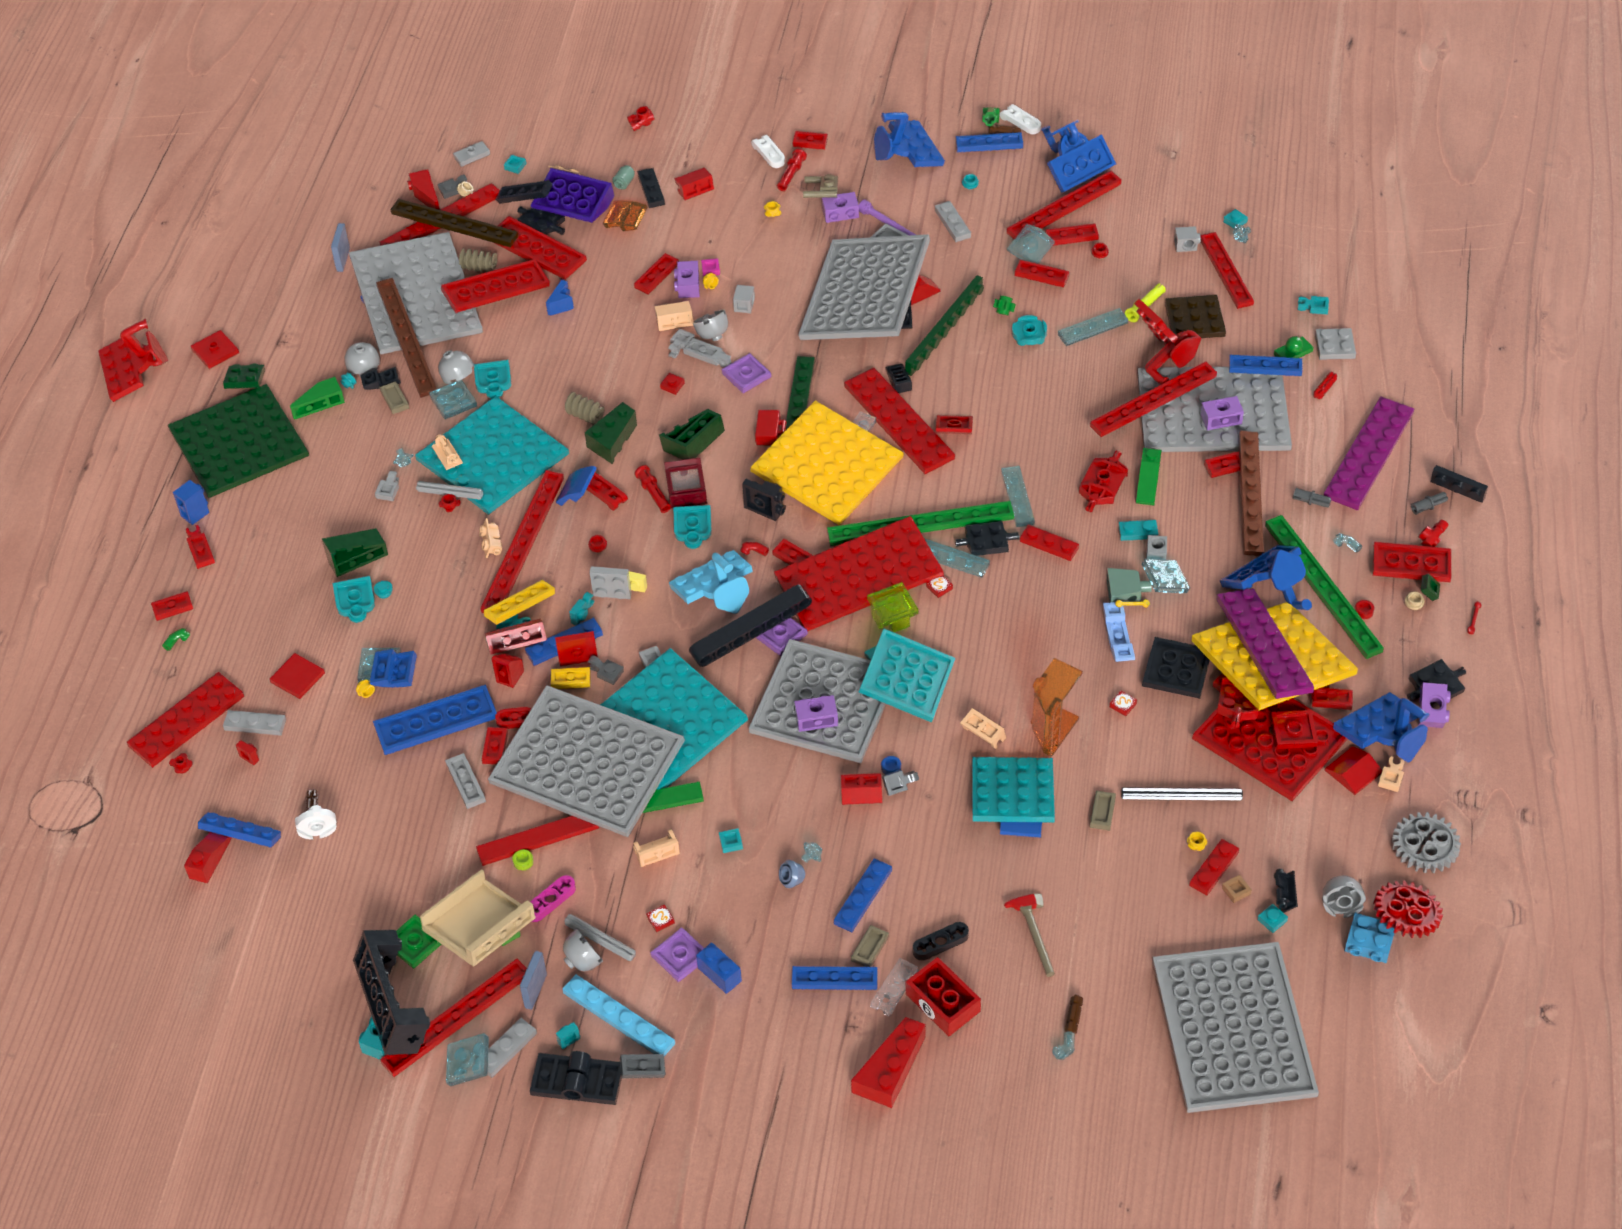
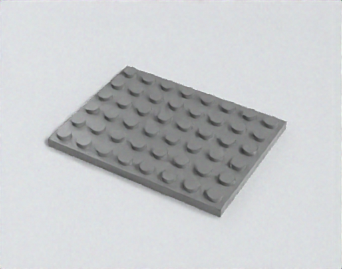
M449 232L349 252L380 355L401 350L376 286V282L393 278L420 346L483 333L476 308L455 313L441 291V285L465 278Z
M929 234L832 240L798 334L800 340L899 336L930 242Z
M1160 367L1157 371L1163 377H1168L1171 380L1194 367ZM1213 367L1217 371L1216 378L1141 416L1144 448L1162 450V452L1239 451L1240 431L1258 432L1259 451H1287L1292 448L1283 375L1229 373V367ZM1138 368L1139 396L1161 385L1145 371V368ZM1237 396L1244 411L1242 424L1207 430L1201 417L1202 402Z
M546 685L489 776L488 781L490 784L628 837L685 739L684 736Z
M1279 942L1153 957V967L1187 1113L1318 1097V1087Z

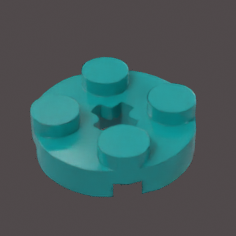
M1022 316L1018 318L1016 323H1013L1012 336L1020 346L1043 344L1047 336V324L1044 320H1038L1037 316Z

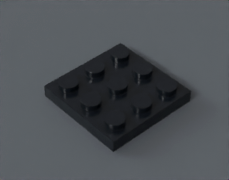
M1155 637L1142 686L1200 699L1210 660L1196 645Z

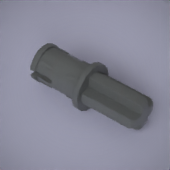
M1296 488L1294 491V500L1327 508L1331 504L1330 497L1316 494L1315 491L1310 492Z
M1442 492L1432 497L1425 496L1424 499L1411 504L1412 512L1417 515L1425 510H1433L1434 506L1448 501L1447 494Z

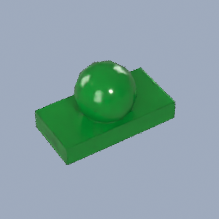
M1292 336L1287 339L1286 345L1274 350V355L1276 357L1300 358L1313 352L1314 347L1303 336L1300 338Z

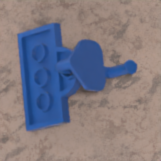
M905 112L881 114L883 122L888 120L896 121H890L889 123L890 134H888L884 126L877 127L874 136L875 157L877 161L888 160L896 154L908 157L914 167L944 165V158L919 121H908L909 116Z
M1079 120L1053 133L1050 131V126L1041 128L1051 150L1055 153L1059 152L1060 155L1047 162V165L1061 193L1116 165L1102 134L1088 141L1085 135L1078 132L1075 124ZM1059 133L1061 139L1056 143L1053 135Z
M1277 545L1220 580L1222 587L1245 590L1250 589L1255 582L1272 579L1275 588L1282 591L1286 602L1294 608L1310 610L1312 607V603L1308 599L1297 601L1292 588L1293 585L1305 577L1306 573L1302 559L1299 556L1302 554L1299 547Z
M1389 692L1334 722L1333 729L1362 749L1376 741L1383 745L1394 746L1396 755L1409 763L1426 741L1428 731L1427 726L1424 724L1412 729L1410 722L1417 718L1420 719V722H1423L1430 714L1408 699H1400Z

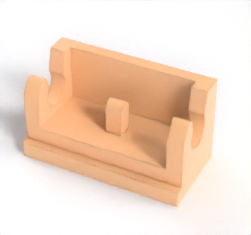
M689 301L655 306L659 331L693 326L692 310Z
M973 708L960 722L965 730H970L990 743L995 749H997V742L999 740L1003 742L1006 739L1004 728Z
M672 829L668 830L669 834L667 837L639 846L638 842L633 843V849L641 867L680 854L678 841Z

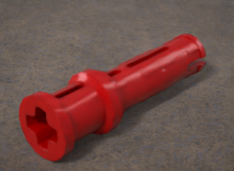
M798 148L793 151L792 158L787 162L788 167L777 184V188L780 191L787 190L794 174L801 169V163L807 158L804 150Z
M647 465L638 467L634 473L635 477L640 479L643 489L648 490L662 513L668 512L671 509V505L658 487L656 477L652 476Z

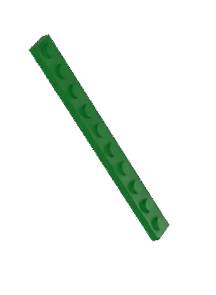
M1011 501L909 515L921 533L965 527V525L1014 520ZM909 516L827 527L830 546L841 545Z
M1283 515L1267 520L1265 527L1279 545L1300 548L1302 554L1299 556L1306 570L1304 578L1365 659L1383 653L1384 647Z

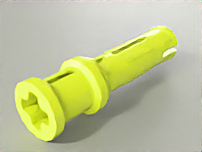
M1160 283L1157 284L1141 301L1149 307L1165 293V287ZM1135 304L1125 310L1126 318L1133 323L1137 322L1140 316L1136 312L1138 308Z

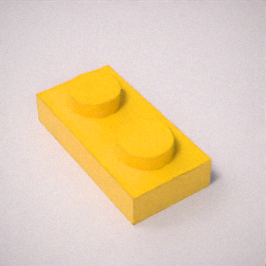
M590 667L551 669V687L555 689L590 687Z

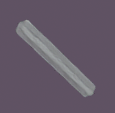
M424 481L417 482L416 486L419 492L432 494H453L456 497L479 500L482 499L483 491L479 488Z
M569 914L565 918L566 926L573 930L577 929L582 935L622 958L632 961L636 956L634 949L576 916Z

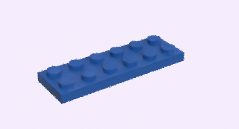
M486 685L375 720L373 724L384 755H388L494 720L497 712Z

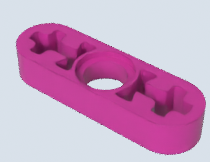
M561 876L530 901L533 904L534 910H539L538 913L534 912L535 919L531 922L541 921L574 894L576 886L571 876ZM549 895L556 896L553 902H547L545 898Z

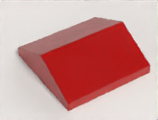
M937 415L936 433L972 435L973 416Z
M1351 747L1325 768L1328 774L1354 795L1380 776L1383 771L1369 752L1356 747Z

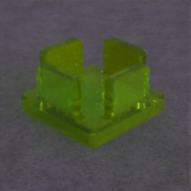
M902 582L867 595L872 607V617L879 629L891 624V630L895 633L910 627V617L919 614L918 607Z

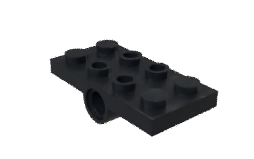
M573 1051L570 1053V1056L538 1053L530 1095L616 1105L622 1080L620 1062L592 1059L589 1054L582 1051Z

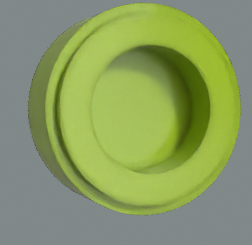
M525 849L515 852L512 857L514 867L521 871L531 868L534 862L532 853Z

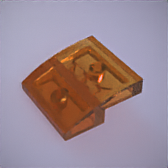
M614 201L603 221V225L605 228L620 227L622 232L637 230L648 207L645 204L634 201Z

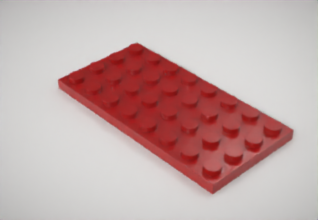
M911 516L774 571V576L783 592L793 586L802 585L811 597V605L796 614L801 625L807 631L944 575L943 569Z

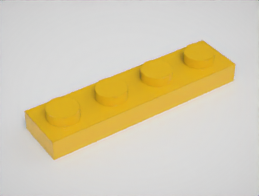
M541 580L485 609L484 617L497 625L554 595L555 588Z

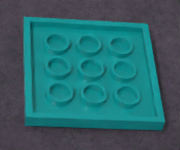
M883 629L859 693L932 722L956 658Z
M973 757V822L1055 823L1053 758Z

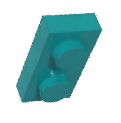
M1156 520L1119 522L1118 527L1121 541L1146 540L1148 535H1159Z

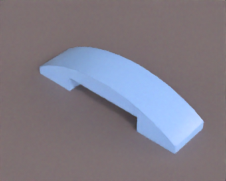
M1115 602L1103 603L1109 645L1115 662L1135 660L1133 646L1130 643L1126 627L1124 607H1116Z

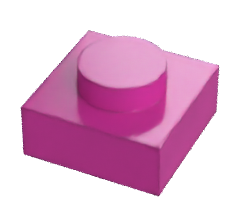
M718 258L701 260L703 277L709 273H713L716 276L720 275Z

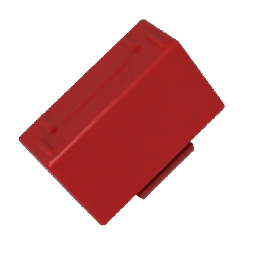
M758 410L755 432L757 446H771L779 438V435L786 431L787 422L784 419L781 420L780 410Z

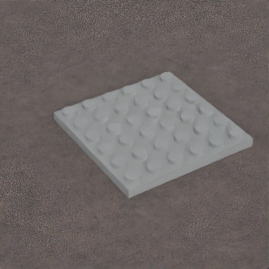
M789 639L749 726V733L862 763L886 706L883 702L859 693L871 660ZM834 695L838 713V726L799 732L794 701Z

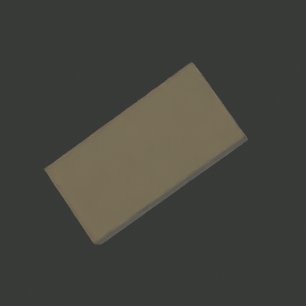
M397 382L379 387L392 414L409 409V404Z
M1096 791L1090 828L1110 831L1116 793Z
M870 925L851 956V961L864 967H872L888 940L889 933Z

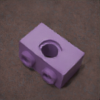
M855 192L837 194L836 198H822V210L826 223L859 218V205Z
M698 261L677 262L674 276L678 281H674L675 291H678L679 298L700 297Z
M1237 396L1202 402L1201 417L1207 430L1242 424L1244 411Z
M1422 683L1419 707L1430 715L1425 721H1419L1418 726L1424 724L1427 727L1443 728L1445 723L1449 722L1450 712L1446 710V704L1450 702V691H1447V684ZM1430 702H1437L1440 708L1433 709L1430 706Z
M834 695L794 701L799 732L838 726V713Z

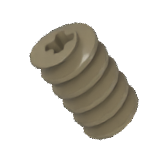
M463 248L459 256V265L464 270L468 269L482 273L490 272L496 268L497 253H494L491 257L490 252H487L485 256L484 251H481L478 255V250H474L472 254L471 249H468L465 253Z
M571 392L565 402L567 414L590 422L592 425L601 420L604 415L605 408L600 407L599 402L594 403L592 399L588 401L587 397L582 398V395H576V392Z

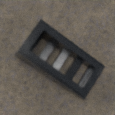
M902 363L885 367L890 383L898 393L912 391V381Z

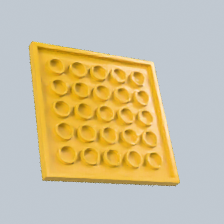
M815 400L751 466L750 472L765 481L782 487L783 492L840 526L903 458L904 453Z
M1285 602L1267 608L1273 621L1314 685V690L1357 675L1358 668L1291 604ZM1230 622L1192 635L1191 641L1257 709L1261 710L1297 697L1291 696L1275 699Z

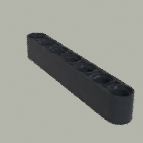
M802 585L793 586L697 641L690 647L689 653L699 667H705L808 608L812 603V599Z

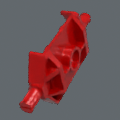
M1117 450L1114 451L1113 456L1109 458L1093 459L1079 486V494L1088 501L1085 508L1087 512H1093L1095 505L1114 504L1115 496L1125 476H1128V468L1118 461L1122 455L1120 451L1118 453ZM1106 475L1108 478L1103 479L1101 476Z
M1227 677L1222 678L1217 713L1232 720L1231 725L1234 728L1235 723H1237L1236 728H1239L1241 721L1257 719L1259 709Z

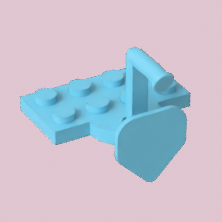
M734 550L726 552L722 556L715 552L712 554V560L676 577L669 582V585L687 604L705 596L709 599H714L717 608L737 614L749 594L748 583L743 576L753 572L752 566Z

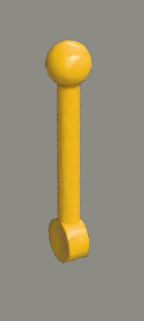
M1146 599L1143 602H1122L1117 600L1115 605L1116 607L1142 605L1147 608L1150 602Z

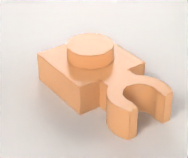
M1392 756L1389 758L1388 767L1384 766L1378 787L1396 792L1399 791L1404 774L1402 771L1404 760L1401 759L1400 764L1397 765L1393 763Z

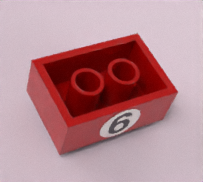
M938 957L905 981L906 995L948 1037L981 1012V998Z

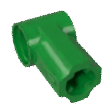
M983 107L982 122L986 126L999 123L1000 108Z

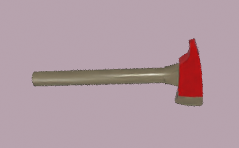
M1030 894L1006 902L1004 904L1005 908H1014L1017 911H1021L1025 916L1047 977L1053 976L1055 974L1032 914V909L1043 907L1042 895Z

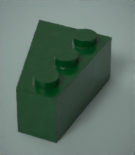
M623 402L584 432L586 447L613 464L617 453H620L622 450V445L625 441H628L637 426L636 411Z
M706 409L689 418L688 423L682 426H674V430L667 434L661 433L659 437L663 451L682 460L696 458L725 431L721 414Z
M376 528L322 538L328 563L337 577L388 555L386 543Z

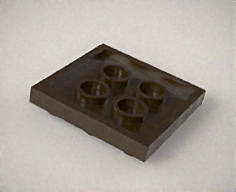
M1217 295L1165 298L1170 330L1175 335L1186 330H1192L1201 338L1226 337V329Z

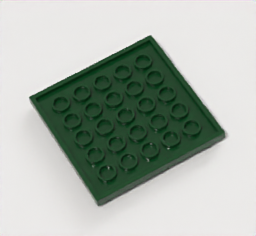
M267 384L168 424L169 431L208 498L309 456L307 448Z

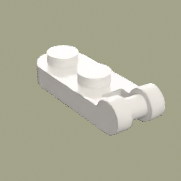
M1011 104L1007 110H1003L999 114L1002 120H1008L1029 134H1036L1041 130V122L1037 118L1014 104Z
M768 135L762 136L759 140L754 139L751 141L752 147L761 154L771 167L780 168L785 164L784 154Z

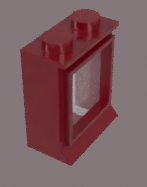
M701 457L664 462L671 509L673 507L707 504Z

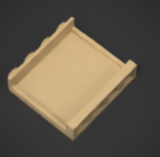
M482 869L420 916L422 930L473 967L535 919L534 908L531 902L527 900L520 904L485 880Z

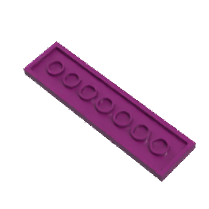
M1380 396L1325 490L1324 496L1330 497L1331 501L1359 510L1413 416L1415 408Z
M1254 588L1217 594V602L1275 699L1313 693L1314 685Z

